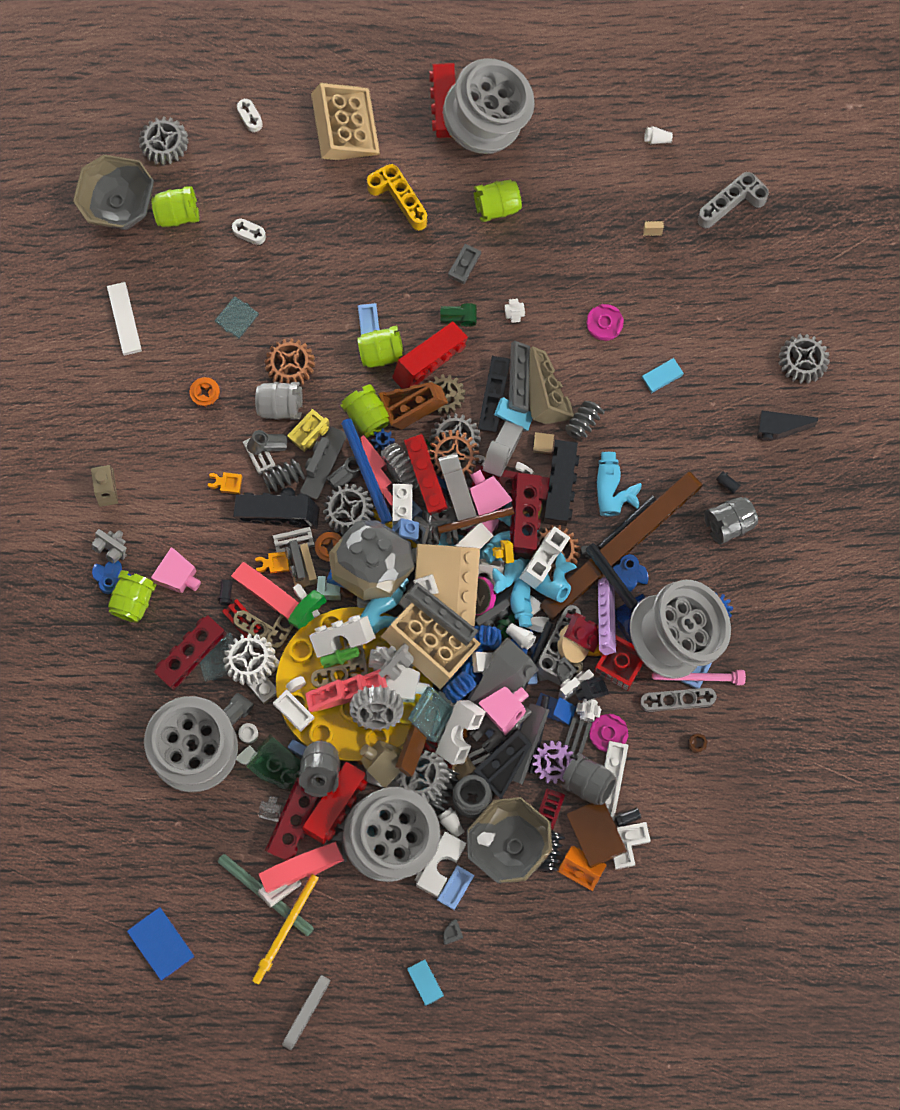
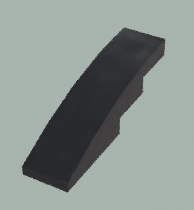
M492 356L478 429L497 432L499 417L494 414L500 398L504 397L510 365L509 358Z

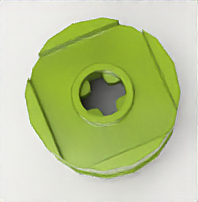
M496 181L485 186L479 185L474 187L477 192H474L477 213L481 212L483 216L479 217L481 222L515 214L522 208L519 188L515 181Z
M185 186L183 189L176 190L170 189L155 194L152 197L153 213L158 226L169 227L179 226L188 222H199V210L196 207L197 200L192 186Z
M397 325L391 326L390 329L373 330L372 332L362 334L361 337H357L364 367H383L387 364L398 362L402 358V352L404 351L399 331L395 332L398 330Z
M371 384L363 386L364 391H354L340 404L343 411L347 412L349 418L352 419L359 433L366 438L373 436L374 432H380L390 424L389 415L384 407V403L375 394L376 391Z
M121 570L118 576L119 580L111 593L108 612L123 620L138 623L149 606L151 593L154 592L157 584H153L152 580L135 573L129 576V571Z

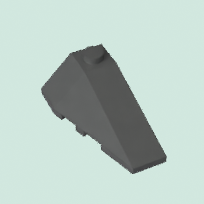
M509 638L494 651L491 656L493 659L488 669L485 668L483 670V678L473 688L467 699L479 707L480 701L503 687H507L513 693L525 685L539 670L531 658Z

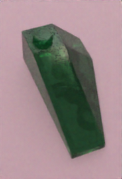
M269 734L256 749L246 767L260 779L291 791L297 777L299 778L301 761Z

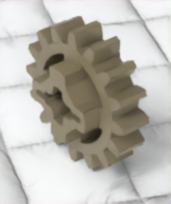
M441 374L440 379L434 376V382L432 383L440 385L443 392H446L447 389L448 393L445 396L448 403L438 409V414L440 415L442 411H445V414L448 415L449 410L455 413V407L461 408L460 402L465 401V397H463L465 390L462 389L463 384H457L458 378L452 380L450 374L448 378H445L444 374Z

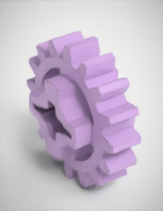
M550 740L548 746L546 743H542L543 749L537 747L538 755L533 754L536 761L532 762V765L537 766L534 772H540V779L546 777L545 782L547 783L551 779L554 784H557V779L563 782L562 777L572 760L570 756L573 752L566 751L568 749L567 745L561 747L560 741L554 745V742ZM550 749H558L555 753L549 754L547 752ZM564 755H565V758H566V765H565V767L563 766V763H562V759H563ZM547 756L553 759L557 758L556 762L557 765L560 766V768L551 765V762L549 761ZM541 758H544L545 765L541 767ZM558 770L560 772L557 775H549L552 771Z

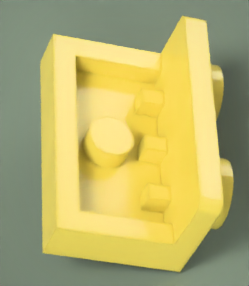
M312 409L287 435V438L305 452L315 445L316 439L320 435L323 436L327 433L330 426L329 420L326 417L323 418Z

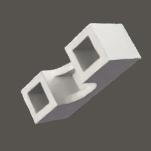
M554 526L547 533L519 578L534 589L539 586L550 571L551 564L562 552L570 537Z
M359 615L348 618L349 621L343 623V620L332 623L331 627L327 628L326 625L315 628L316 632L309 637L317 658L332 654L336 650L341 649L340 635L348 640L350 648L373 640L375 635L368 616L360 618Z
M470 700L457 701L453 706V712L445 725V731L438 742V748L435 752L452 765L463 764L471 748L463 739L464 728L467 730L479 729L486 713L485 710Z
M447 832L443 836L440 835L439 846L435 856L426 866L425 870L420 871L415 878V881L418 882L416 887L438 898L447 878L439 874L437 864L443 859H449L457 863L466 843Z

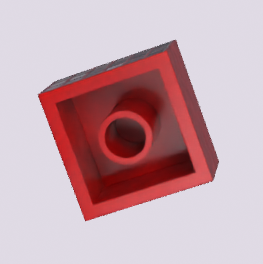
M616 635V652L606 656L603 654L595 667L594 673L628 691L644 662L637 654L633 644Z

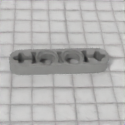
M711 688L646 693L640 700V706L646 712L709 707L714 704L716 693ZM696 693H699L698 697H703L705 693L712 696L709 702H706V699H699V703H696ZM685 694H690L693 697L691 704L683 702L682 698ZM660 696L659 703L661 707H658V703H652L651 707H648V704H644L647 698H650L651 701H657V697ZM671 696L674 699V704L671 706L665 705L663 698Z
M323 975L320 976L282 1046L289 1050L293 1049L331 981Z

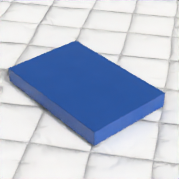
M160 907L127 931L161 981L195 957Z

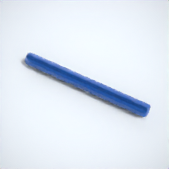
M350 418L345 419L341 423L380 520L383 524L392 521V516L353 421Z

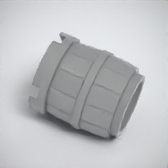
M300 382L263 383L261 386H257L255 396L257 415L262 418L275 420L285 418L299 420L302 412H298V410L303 405L302 387L299 386Z

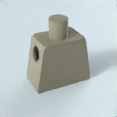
M110 465L91 468L94 493L99 507L118 504L114 469ZM105 493L110 494V495H108V496H102V494H105Z
M381 740L377 741L373 747L365 744L360 750V754L364 756L361 762L367 772L386 788L401 772L396 768V764L402 749Z

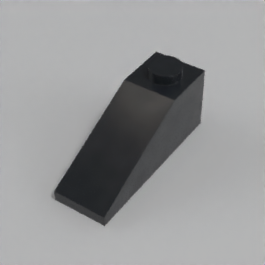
M762 410L759 415L757 438H762L763 441H773L814 428L818 422V417Z

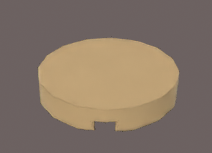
M567 625L559 634L561 637L557 644L558 651L561 657L565 656L569 662L578 663L585 659L589 651L564 637L568 628Z

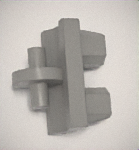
M98 529L95 533V540L92 543V550L101 553L104 548L108 549L109 552L106 554V558L113 564L120 558L124 560L127 556L125 554L127 548L123 546L126 542L122 539L123 532L118 530L114 534L109 531L106 534Z
M406 643L394 654L393 652L396 650L394 646H391L389 649L382 647L379 650L381 657L378 660L381 663L386 660L379 672L382 678L387 675L395 681L402 672L396 664L400 662L405 668H408L413 663L414 657L408 652L409 646Z

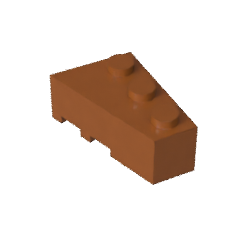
M432 382L378 393L388 412L391 426L401 430L448 403L442 387Z

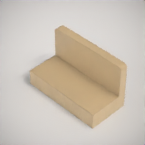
M307 543L301 544V549H299L306 577L304 580L295 582L293 577L295 586L300 584L302 588L317 584V577Z

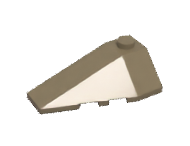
M532 346L530 348L529 407L533 420L550 424L574 418L571 402L568 396L564 397L560 389L563 386L554 377L553 373L555 370L546 352Z

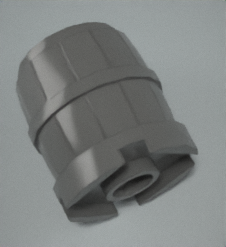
M746 497L727 500L723 504L711 507L704 512L706 527H711L713 532L710 535L719 545L727 543L735 537L743 536L758 524L756 510L751 501Z
M312 742L303 752L300 763L299 785L305 789L307 794L315 797H324L331 791L332 793L335 792L339 785V753L335 746L329 742Z
M578 753L577 756L579 758L577 760L572 759L564 772L562 779L565 780V784H561V788L568 792L571 791L581 799L595 805H603L610 797L617 778L614 776V773L603 767L600 763H595L589 760L587 756Z
M465 776L454 787L453 804L455 810L464 817L478 818L492 802V790L487 781L480 776ZM470 793L477 795L476 803L467 801Z

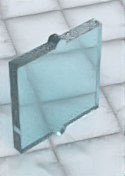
M234 296L216 318L215 322L222 326L226 332H230L240 339L259 313L249 307L248 303H244Z

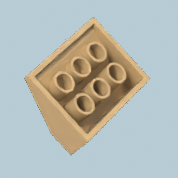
M320 83L311 95L322 159L343 160L378 155L380 152L369 88Z
M417 544L415 580L433 574L439 593L433 595L470 625L475 626L480 548Z
M413 603L397 617L381 636L391 646H394L396 650L406 643L409 646L408 652L414 657L412 665L439 689L446 684L481 644L473 638L465 646Z

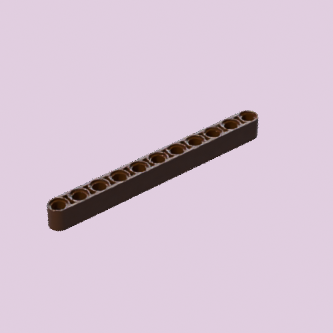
M690 471L600 550L612 568L620 562L623 556L628 555L702 488L703 484ZM592 558L566 580L571 586V591L565 601L557 602L547 597L540 604V608L552 621L560 616L566 607L572 605L598 582V579L604 576Z

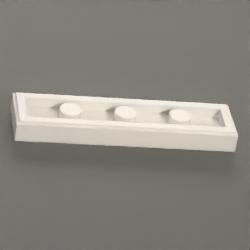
M126 283L107 286L123 355L141 352L142 349Z
M609 741L604 767L614 773L617 780L605 804L614 821L628 745Z

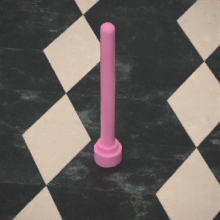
M735 670L731 674L691 673L682 678H667L656 672L652 673V679L731 681L735 685H744L746 678L744 670Z

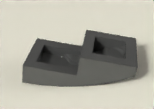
M414 516L413 521L419 522V535L416 541H412L416 544H426L430 527L423 518Z

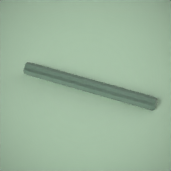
M223 854L218 859V863L261 898L258 890L264 886L227 855ZM281 900L272 906L273 909L286 919L292 910ZM299 915L293 923L306 936H309L314 930L313 926Z

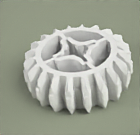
M249 633L247 638L241 635V640L234 639V645L228 644L230 650L225 651L227 657L223 658L224 663H226L224 668L228 671L229 677H233L235 682L240 681V684L244 685L247 681L248 685L251 686L253 681L259 684L258 679L260 678L266 681L265 674H272L270 669L275 668L273 663L276 661L274 656L275 650L271 648L272 644L267 642L265 637L260 639V636L256 634L253 638ZM253 647L261 649L262 651H264V654L260 655V653H255ZM235 665L245 666L247 672L238 670Z

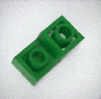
M313 590L296 606L288 618V622L298 629L305 627L314 619L312 612L318 610L327 602L325 596Z

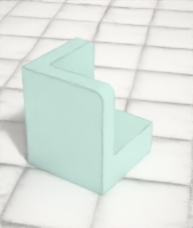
M318 576L317 592L324 595L326 600H341L340 586L327 583L326 576Z

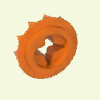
M203 377L192 383L190 397L198 406L206 407L207 405L214 404L219 399L220 389L213 379ZM201 387H202L203 389H205V390H208V389H209V391H208V394H209L208 396H209V397H207V396H205V395H202V396H201V394H202Z
M335 532L321 534L315 542V552L318 557L329 562L328 550L324 546H329L332 540L334 547L342 537Z

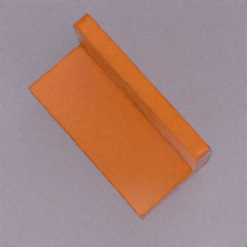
M571 846L558 872L593 891L606 864L603 862L591 868L584 852L575 846Z

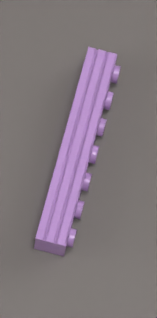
M606 577L598 579L599 650L606 656L616 652L615 591Z

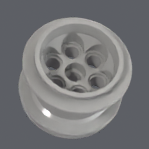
M497 59L474 61L462 70L456 84L447 93L443 107L445 126L453 139L470 151L481 154L499 152L517 138L521 128L530 120L534 111L533 91L525 76L511 64Z
M681 580L666 585L660 590L658 595L646 597L637 604L630 620V634L637 654L652 671L667 678H682L691 674L697 666L712 663L726 650L731 636V624L723 602L713 590L694 580Z
M186 696L169 701L154 713L145 731L144 748L150 765L166 784L185 792H199L213 788L228 776L236 762L238 741L228 716L218 705L205 698ZM186 722H193V727L190 730L183 729ZM205 728L212 729V733L209 736L202 735V731ZM171 735L178 736V740L175 743L168 742ZM195 742L197 748L190 751L188 745ZM208 747L216 749L213 755L205 754ZM181 754V760L179 762H172L173 755ZM193 760L200 761L198 768L193 769L190 767Z
M400 787L380 789L360 800L350 811L343 831L344 847L351 863L367 877L385 882L398 881L422 871L435 856L440 841V826L432 806L418 793ZM380 811H385L388 814L387 821L380 819ZM400 814H404L407 817L406 824L400 823ZM369 826L373 827L376 831L374 837L367 834ZM391 831L394 838L387 840L385 832ZM408 833L414 835L415 840L413 843H409L406 840ZM376 845L381 846L383 849L381 856L376 855L374 852ZM396 848L402 851L401 859H397L394 856Z

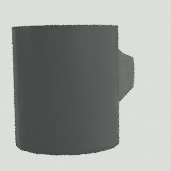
M257 430L248 441L247 449L255 455L262 453V451H285L287 448V437L284 434H266L264 431Z
M355 456L347 458L345 464L326 478L334 490L339 491L338 486L342 488L352 479L362 474L359 466L356 470L349 469V466L352 464L358 466Z
M238 692L223 711L233 726L241 717L245 718L250 713L254 704Z

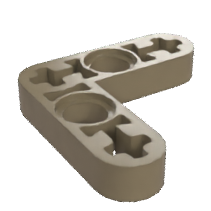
M294 598L297 602H301L299 598ZM238 611L233 618L234 625L243 632L250 633L253 638L256 635L253 627L257 624L262 625L264 633L259 635L260 639L265 637L267 642L270 643L272 642L270 637H275L278 630L285 632L286 635L281 633L278 638L281 641L280 643L272 644L271 648L274 649L283 645L293 628L292 624L289 628L281 627L280 620L285 618L281 614L273 627L246 611ZM238 616H246L245 620L249 623L251 619L255 621L252 623L250 630L246 629L248 624L244 622L242 624L238 623Z
M343 636L345 649L350 648V645L347 646L348 640ZM363 645L356 646L361 651V654L357 658L347 660L348 664L314 671L311 675L312 685L315 688H319L329 684V679L322 680V684L314 681L317 679V675H321L322 678L328 677L327 673L329 672L332 682L336 681L334 678L336 671H343L345 673L344 679L341 680L344 681L348 679L346 669L349 668L351 673L355 672L357 667H360L361 670H364V672H361V675H367L368 670ZM357 673L351 674V677L356 676Z

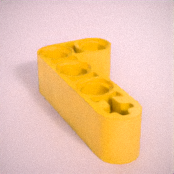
M386 165L368 176L367 188L371 195L377 196L389 190L410 225L415 230L426 228L427 213L396 165ZM389 174L395 175L394 177H388ZM375 182L379 183L378 186H373L371 184ZM399 188L404 189V191L398 192L396 190ZM407 203L414 204L413 206H406Z

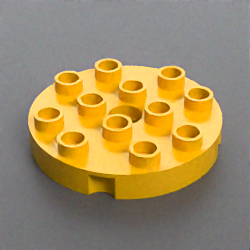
M340 608L321 614L310 621L305 627H302L292 637L281 656L277 669V698L288 690L286 688L287 683L302 676L306 681V685L291 694L309 711L305 693L317 689L312 685L311 675L316 670L324 669L320 661L321 657L317 658L309 636L316 632L315 628L326 625L328 628L336 621L343 620V623L349 621L348 618L361 616L364 608ZM382 613L380 616H391V615L386 614V613ZM388 627L377 632L375 638L370 642L362 644L368 674L374 672L373 667H369L371 649H376L377 646L388 649L391 647L381 637ZM340 635L339 640L342 648L339 650H344L343 636ZM413 666V670L420 672L415 666ZM357 667L356 671L351 673L350 668L346 669L348 672V677H350L351 674L357 673V675H361V672H364V670H361L360 667ZM336 671L334 673L336 680H343L345 677L343 671ZM330 672L327 673L328 677L322 678L321 675H317V679H315L314 681H318L319 684H322V680L329 679V683L332 682ZM420 672L419 682L430 684L428 696L416 694L414 703L403 702V714L400 722L396 723L395 727L390 726L388 730L382 728L381 731L379 729L372 731L371 728L365 730L364 726H358V723L353 722L351 717L350 702L310 712L315 719L301 732L283 714L282 716L291 733L302 745L307 747L316 741L329 742L337 749L339 762L341 760L357 761L361 765L363 764L361 760L364 756L360 754V750L365 744L373 747L377 741L381 740L400 749L403 748L421 697H427L431 701L433 682Z

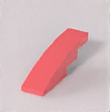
M363 435L361 437L362 446L385 502L390 510L393 511V495L389 492L392 489V482L384 473L387 470V464Z
M242 562L231 575L245 589L260 601L265 602L274 611L279 612L287 620L299 604L289 594L245 562Z
M379 669L364 676L358 674L344 681L336 680L305 694L309 712L349 703L353 694H357L358 689L363 690L365 686L371 688L372 685L374 687L381 685L382 688H386L385 676L382 678L379 675L381 671Z
M333 842L259 873V877L265 891L270 893L284 885L289 886L305 877L310 878L311 874L316 875L344 861L337 843Z

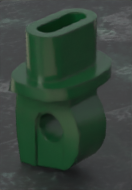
M512 609L503 620H498L496 623L497 629L501 630V637L504 639L509 638L510 635L506 633V630L516 620Z

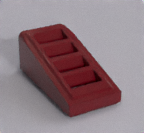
M547 788L538 812L545 818L552 820L551 831H553L565 794ZM548 795L560 798L559 802L548 799ZM546 802H548L550 804L556 805L557 808L554 809L552 807L546 806L545 804ZM543 809L555 813L554 816L543 813Z

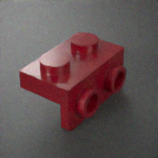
M567 613L565 617L571 621L564 637L594 653L599 643L598 624L589 620L586 622V617L581 614L574 613V615Z

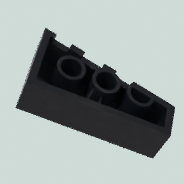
M555 440L544 523L567 526V521L572 519L573 509H569L570 502L574 503L575 491H572V484L576 485L577 473H574L575 466L578 467L580 455H576L578 442Z
M244 492L243 495H236L233 517L243 523L265 524V521H268L269 524L275 526H282L283 523L293 525V527L301 528L303 524L310 525V529H318L320 507L309 495L299 493L297 496H290L287 493H279V495L261 493V495H254L253 493Z

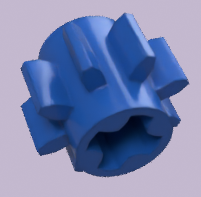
M384 429L379 433L374 432L376 439H371V444H376L374 447L376 451L378 449L382 451L386 446L395 443V439L390 438L392 432H384Z

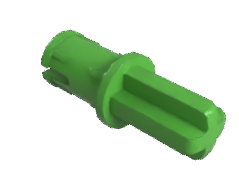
M356 646L344 650L338 649L332 654L322 656L320 661L325 669L337 664L342 665L344 661L359 657L360 652Z

